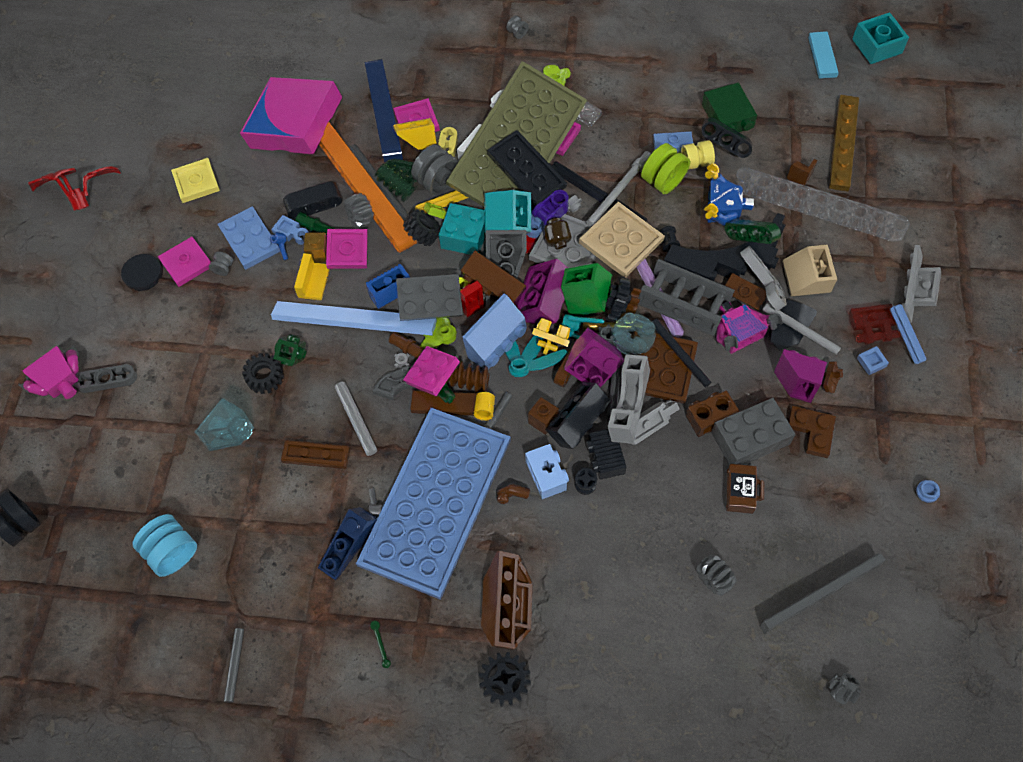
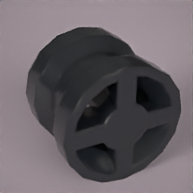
M582 468L576 473L575 488L577 492L583 495L593 493L597 486V474L592 469Z

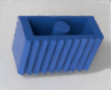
M401 264L377 276V278H373L370 282H366L369 297L378 309L398 298L396 279L410 278Z

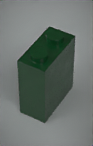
M739 82L704 92L702 106L709 118H715L738 132L754 128L758 115Z

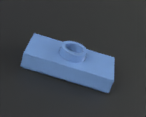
M691 132L653 135L655 150L660 145L669 143L676 148L677 152H681L683 145L693 143Z

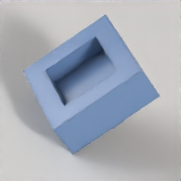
M877 346L859 354L857 360L868 375L887 367L889 364Z

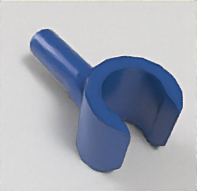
M276 232V235L272 234L270 236L271 242L278 244L283 260H288L284 245L286 235Z

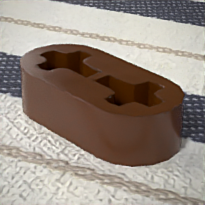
M571 350L568 352L554 378V383L563 388L572 376L564 369Z

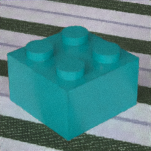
M889 12L858 23L852 40L869 63L873 64L902 54L909 36Z
M450 203L439 233L441 249L472 255L474 251L480 253L486 236L485 210Z

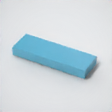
M828 32L809 33L808 38L819 79L837 77L839 72Z

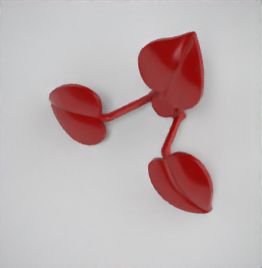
M111 166L91 171L83 177V191L80 188L72 190L65 176L76 172L75 168L62 169L55 173L46 174L30 181L28 184L31 190L34 191L42 184L55 180L68 197L73 210L77 211L89 207L85 196L89 195L87 192V181L90 178L113 172L121 174L118 168ZM59 178L63 179L69 191H67Z

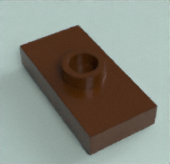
M733 273L725 285L735 290L733 298L757 311L760 310L767 298L766 290Z

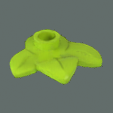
M547 65L543 69L545 75L565 86L566 79L571 75L568 68L559 69L556 65Z
M436 318L437 322L433 335H423L425 339L421 343L422 348L425 349L426 346L437 348L442 343L451 344L455 341L457 331L451 325L448 318Z

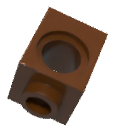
M540 397L528 412V424L546 435L548 432L545 429L559 413V408Z

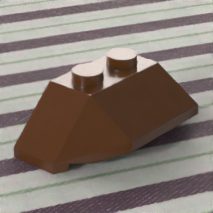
M504 551L496 552L483 580L481 627L493 647L514 650L531 631L533 584L521 563L520 556Z

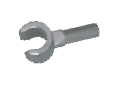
M371 488L369 489L371 501L369 511L370 514L378 518L383 505H376L375 489Z

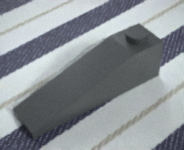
M486 230V258L517 279L526 254V230ZM492 295L486 296V311L497 300Z

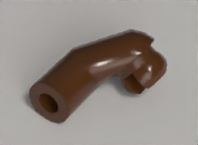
M510 484L498 490L497 501L500 504H507L512 496L527 499L530 488Z

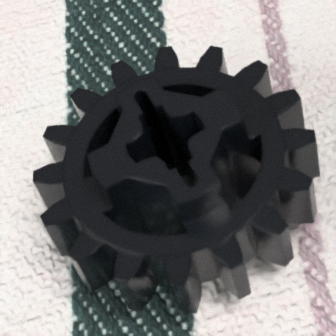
M620 276L617 278V281L615 280L614 285L610 284L605 307V319L615 322L620 318L621 313L624 314L631 299L630 281L628 278Z
M498 652L496 660L489 657L490 664H482V669L485 673H479V678L484 680V682L479 684L480 689L486 688L483 696H492L490 703L494 704L498 700L500 707H503L504 702L507 701L510 707H512L514 699L521 702L520 694L527 695L528 690L525 686L531 685V680L525 679V677L531 675L530 670H523L526 667V662L524 661L519 664V656L516 655L512 659L510 658V652H507L505 657H502L500 652ZM506 664H510L517 669L511 670L506 667ZM497 666L498 670L495 675L489 678L491 671ZM503 674L510 678L506 685H504L503 681H500ZM521 681L519 688L513 693V686ZM492 688H498L504 692V695L495 693Z

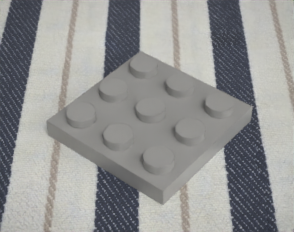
M564 214L561 219L568 223L572 236L570 242L567 243V247L556 250L555 247L548 246L542 231L529 254V260L539 264L556 258L568 268L593 264L596 256L579 244V239L591 227L585 221Z

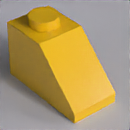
M430 118L393 125L396 134L418 150H424L436 144L434 124Z

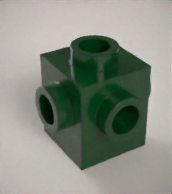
M291 334L279 338L275 344L273 359L279 360L287 366L300 363L301 360L305 359L307 353L305 348L306 342L300 341L299 336Z

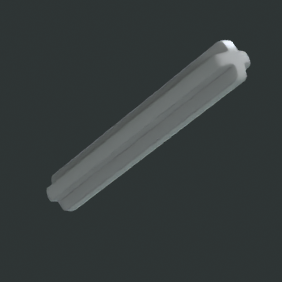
M337 383L335 385L336 392L366 455L371 456L377 452L376 446L346 383Z

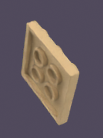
M617 202L579 239V244L626 278L664 240L665 236L620 202Z

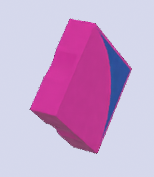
M270 77L240 134L250 149L285 150L293 153L314 154L324 134L325 127L334 115L342 96L334 81Z

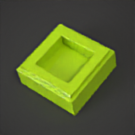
M429 202L425 203L424 210L429 215L445 219L447 211L443 207Z

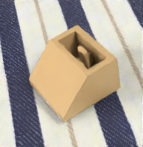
M828 245L806 247L782 261L791 296L832 292L837 276Z

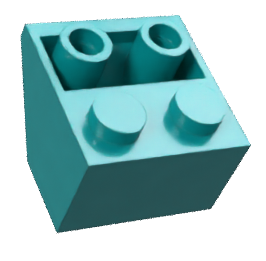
M508 190L484 194L485 233L486 230H526V234L531 232V192Z

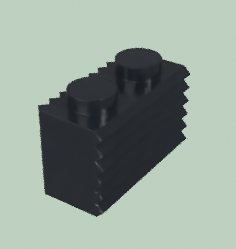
M608 429L589 433V440L586 441L588 453L593 454L594 460L591 461L592 469L595 473H598L599 479L624 475L627 467L620 443L611 441Z

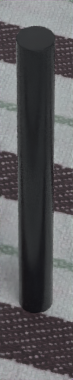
M653 320L651 322L652 327L705 388L712 383L659 320Z

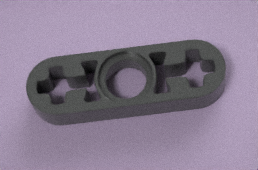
M128 364L83 371L76 374L79 380L73 385L81 393L129 386L136 381L137 373ZM126 372H129V373H130V374H127L126 378H123V377H122V376H125V375H126ZM110 375V379L107 382L100 383L102 376Z

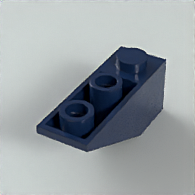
M361 507L349 509L318 569L334 580H337L368 539L377 521V517Z

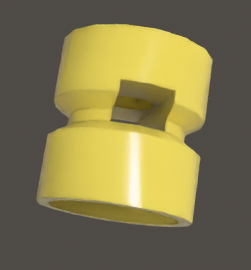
M710 140L698 142L697 146L691 143L681 147V153L691 161L688 170L698 168L699 165L706 167L715 162L714 147Z

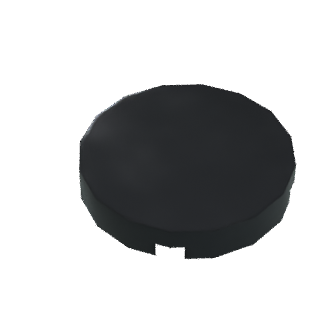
M139 254L129 258L121 269L122 280L127 287L135 291L149 290L158 283L157 281L163 275V269L158 259L148 254Z

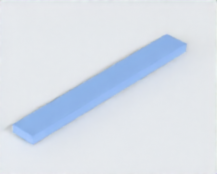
M277 301L271 313L272 320L430 336L433 335L437 322L436 318L400 321L399 313L281 301Z

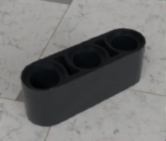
M715 118L704 120L702 134L705 138L740 158H746L752 153V142L748 137ZM708 124H713L716 129L713 132H707L705 127ZM724 134H730L733 137L728 142L722 140ZM745 143L749 148L746 151H741L738 149V146Z
M330 181L290 193L283 198L288 217L296 219L300 212L309 216L335 208L342 203V197L337 184Z

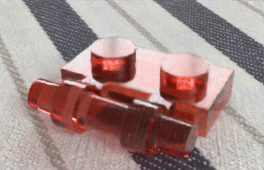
M892 304L850 309L849 316L854 331H863V334L856 335L857 343L865 342V344H871L874 341L883 340L888 342L892 341V339L900 338V331L891 330L890 327L896 325L890 312V308L893 307ZM881 328L882 332L873 333L872 329Z

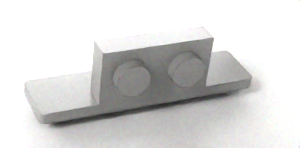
M915 245L914 252L910 254L911 269L907 271L909 283L904 288L906 301L902 303L910 323H912L914 306L937 305L941 279L940 267L921 268L923 255L920 245Z

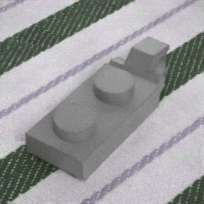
M671 399L666 402L661 401L642 412L632 445L638 444L669 423L668 420L671 419L670 415L680 409L677 402Z

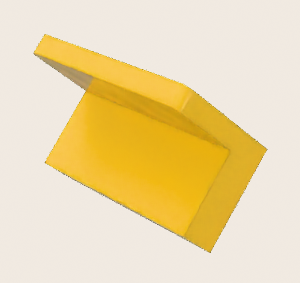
M303 253L294 289L298 298L322 300L330 269H327L326 264L314 263L311 254Z

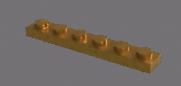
M840 95L838 100L829 189L848 192L851 186L859 97Z

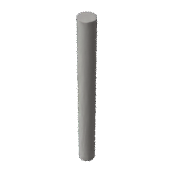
M767 303L763 308V311L770 315L774 313L780 314L783 323L837 355L841 347L780 310L776 311L770 304Z

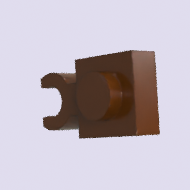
M632 288L630 302L624 314L621 313L620 318L627 320L632 313L635 314L640 299H638L641 293L640 289Z

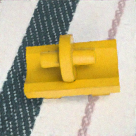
M541 318L537 327H534L532 334L547 339V342L539 339L537 343L538 346L544 348L543 354L547 355L548 350L557 351L558 346L551 344L552 341L568 347L570 328L559 325L556 335L549 333L552 321Z

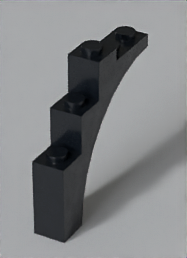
M777 213L772 223L779 227L782 235L786 224H783L785 215ZM779 240L771 244L746 242L733 248L711 251L687 249L672 244L664 261L715 282L718 274L726 278H730L732 273L739 277L740 275L745 276L750 266L746 263L740 252L748 246L755 251L769 271L771 268L775 269L779 260L776 257L779 250L776 246Z

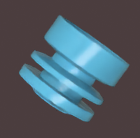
M165 514L149 521L140 529L133 540V548L144 560H147V564L155 574L162 577L173 574L181 569L195 554L197 543L186 531H183V527L172 515Z

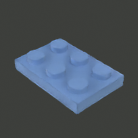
M253 206L218 224L245 270L280 252L278 245L271 242V234Z

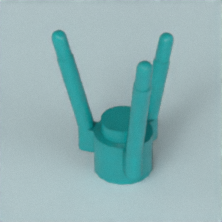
M565 314L562 325L570 328L569 337L578 339L580 336L575 331H580L581 323H604V320Z

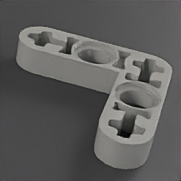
M750 246L741 251L740 253L746 263L764 284L767 299L773 308L779 311L786 306L785 292L782 286Z

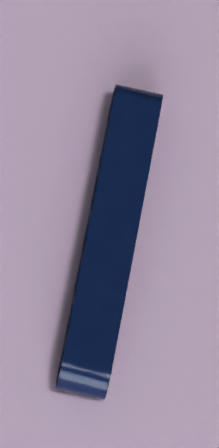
M378 59L364 62L384 164L403 161L399 137L393 128L396 122L383 60Z

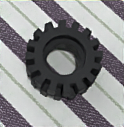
M419 209L413 210L403 224L404 230L408 232V236H412L414 241L417 240L418 244L421 245L423 243L424 246H431L439 237L441 226H438L439 223L434 221V217L431 218L428 213L425 214L423 210L420 211Z
M259 353L258 358L253 355L251 356L252 361L249 359L246 361L248 366H243L244 371H242V375L251 390L253 389L255 393L259 391L261 394H265V390H267L269 394L272 393L271 388H274V390L278 389L276 384H282L281 379H284V372L279 361L273 359V355L270 357L268 353H265L264 357L262 353ZM263 368L271 370L268 377L264 379L256 378V373Z

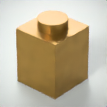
M305 233L304 253L311 254L314 263H326V234Z

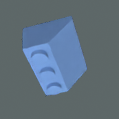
M503 294L462 337L468 359L480 365L482 369L487 366L489 370L491 366H495L504 352H508L512 348L513 343L518 337L521 338L527 329L525 317L506 294Z

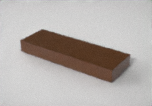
M413 391L411 413L428 414L430 408H434L450 415L474 416L476 393L453 392L455 399H453L451 404H448L439 396H434L425 391Z
M285 440L281 462L347 469L350 447Z

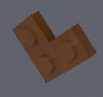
M792 406L788 423L793 430L809 434L806 453L823 458L829 457L836 416Z

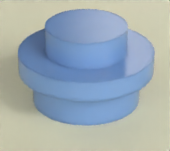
M925 480L917 485L916 493L922 501L931 503L939 498L940 488L934 481Z

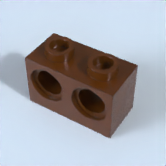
M726 390L722 393L715 392L704 401L697 400L691 403L688 407L686 418L699 438L712 432L715 422L740 411ZM716 406H722L725 410H719ZM703 414L706 416V419H701L697 415Z

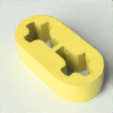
M446 127L440 133L438 145L445 150L449 148L448 154L454 157L458 142L457 131L452 127Z

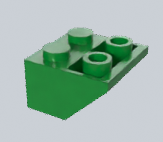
M595 263L565 269L561 289L569 315L576 316L605 312L612 274L600 264Z

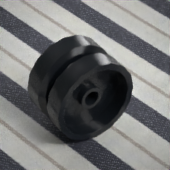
M5 489L0 493V537L14 547L24 539V533L20 527L26 532L31 533L41 523L29 506L12 491Z

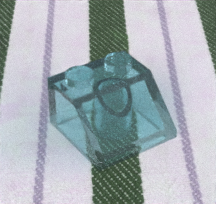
M222 398L196 429L195 434L209 451L241 445L244 440L251 436L254 427L242 409Z

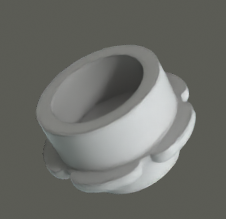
M576 195L572 196L569 199L568 212L575 213L582 206L580 204L582 199H578Z

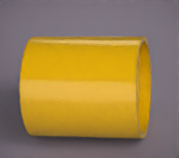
M480 392L476 395L475 418L479 420H490L493 418L495 396L493 394Z

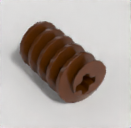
M460 361L458 367L455 368L446 383L448 384L450 381V386L455 387L458 382L459 388H463L466 384L467 390H471L474 386L476 392H479L483 387V392H487L490 373L487 366H485L483 371H480V365H477L472 370L471 363L464 368L463 362Z

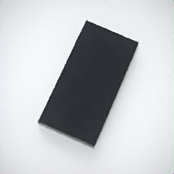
M518 130L487 150V155L520 191L531 192V202L534 206L544 201L554 191L563 190L567 187V182Z

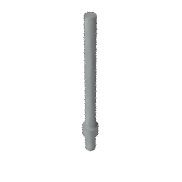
M645 151L640 158L633 162L632 168L587 220L586 223L589 227H592L637 172L642 171L644 164L651 155L649 151Z

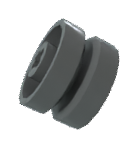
M433 144L424 149L416 158L411 170L412 178L423 185L431 194H443L450 188V186L446 185V181L459 161L451 154H448L440 145Z

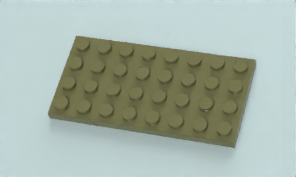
M522 61L447 179L446 185L485 207V193L508 190L520 191L487 155V150L518 130L550 164L585 106L587 99Z

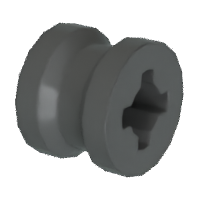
M515 15L508 21L506 29L508 32L514 33L517 39H521L528 32L529 25L527 22L522 21L519 16Z
M215 252L213 256L214 261L210 262L209 269L217 275L227 276L229 273L228 268L233 264L234 260L226 253Z

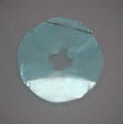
M626 313L624 317L616 322L612 336L617 349L628 355L648 352L652 348L656 337L654 323L642 315ZM636 331L640 337L632 339L629 332Z

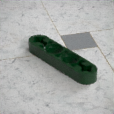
M734 219L725 224V232L732 240L771 244L781 238L779 227L772 222Z

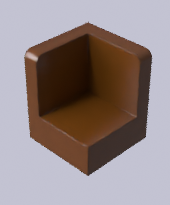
M813 159L810 166H806L798 161L793 163L787 179L804 187L812 176L818 160Z

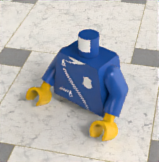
M712 163L707 166L708 171L705 172V177L708 179L712 178L708 191V206L704 208L708 212L705 214L707 222H718L725 226L726 223L734 219H740L742 210H753L754 199L743 198V188L725 179L719 173V167L716 164Z

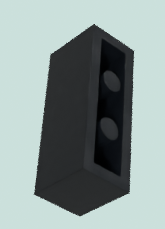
M583 382L545 430L560 447L573 449L580 443L583 435L592 428L598 416L606 410V406L611 400L597 383Z

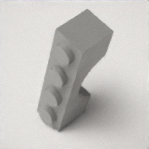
M628 354L625 356L622 368L620 399L617 408H612L608 424L612 442L634 443L650 374L647 356Z

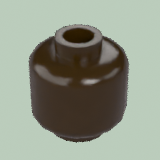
M561 218L547 221V225L543 228L547 245L555 247L556 250L567 247V243L572 239L568 223Z

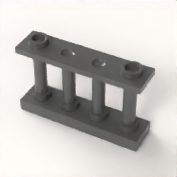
M658 259L653 272L656 279L652 287L643 285L638 298L640 299L638 305L714 336L722 318L717 315L721 304L730 302L735 290ZM664 280L675 285L671 295L659 291ZM683 288L694 292L690 303L678 299ZM702 296L714 301L709 311L697 307Z

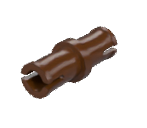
M397 332L392 333L389 337V343L400 348L406 355L408 353L418 359L424 348L416 344V341L407 339Z

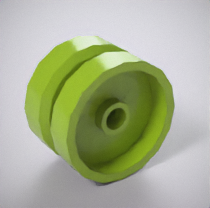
M664 143L649 156L642 169L641 177L647 183L654 184L655 189L660 193L668 194L682 181L690 167L691 161L684 154L677 153L676 148L672 145Z

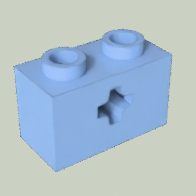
M548 444L525 453L526 464L541 499L567 490L569 478L566 470H561L559 466L561 461L557 450L553 451L551 445Z

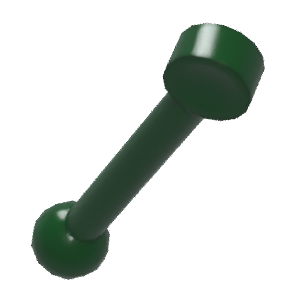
M372 621L370 627L375 632L383 660L381 663L382 667L386 669L390 667L391 662L387 659L380 636V624L378 621Z

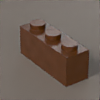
M477 251L473 252L461 269L463 280L469 284L478 280L482 285L483 294L488 297L492 295L497 300L503 294H506L515 305L526 290L525 284Z

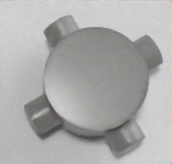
M404 353L395 354L396 363L394 366L396 368L409 366L408 357L410 355L408 353L407 355Z

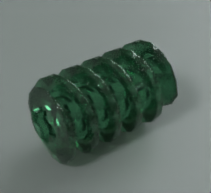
M389 159L380 166L374 177L377 176L378 182L383 181L384 187L390 186V192L396 190L395 196L400 197L402 195L401 201L405 202L417 188V186H413L415 180L413 179L408 182L409 175L407 174L402 177L403 170L401 169L396 172L397 165L395 164L390 167L391 160Z

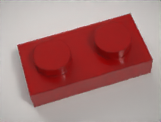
M478 280L466 285L460 291L463 313L467 318L484 308L483 289Z

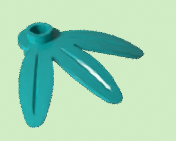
M534 335L525 347L522 355H520L516 341L505 354L511 362L509 373L514 377H524L529 371L541 370L557 364L567 356L568 351L559 350L535 359L542 348L537 345L538 340L544 341V338Z

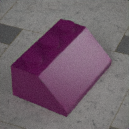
M557 258L530 266L523 283L526 285V290L516 303V307L523 314L527 323L537 325L540 319L544 318L552 321L551 324H554L559 318L562 304L565 301L561 285L564 271L568 267Z

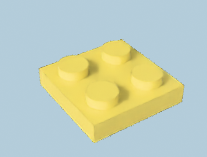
M208 158L171 170L182 203L220 191Z

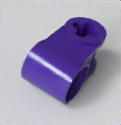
M563 190L554 191L544 201L535 206L532 215L535 218L538 217L544 223V226L551 219L561 218L569 209L568 194Z

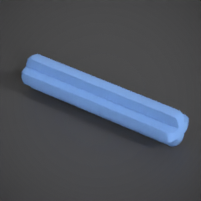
M901 304L890 308V312L914 364L926 361V356Z

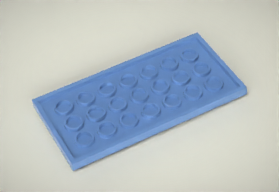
M430 408L356 565L441 600L511 441V437Z

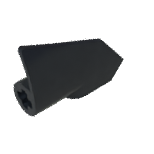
M786 299L787 305L780 309V311L809 328L817 314V310L805 304ZM785 323L776 324L777 328L775 330L770 329L769 337H771L770 342L779 351L798 345L804 336Z

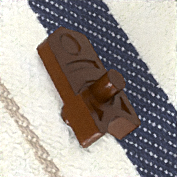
M836 361L829 362L827 370L824 372L825 381L823 386L827 393H834L838 381L843 377V369H838Z

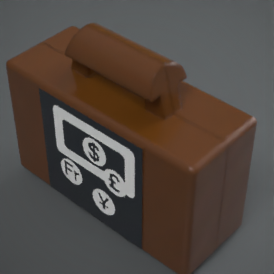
M730 464L727 469L726 511L753 514L757 501L764 500V481L757 479V466ZM757 485H759V496H757Z

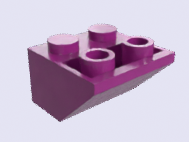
M587 328L574 343L564 369L580 381L597 383L601 388L624 363V358L617 347L590 328Z
M784 349L774 373L790 397L811 403L821 386L827 362L817 357L799 354L794 350Z

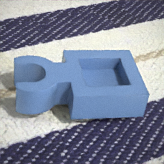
M284 215L271 229L273 234L276 232L286 235L287 241L294 238L296 243L300 245L304 243L300 236L308 233L307 229L300 228L298 222Z

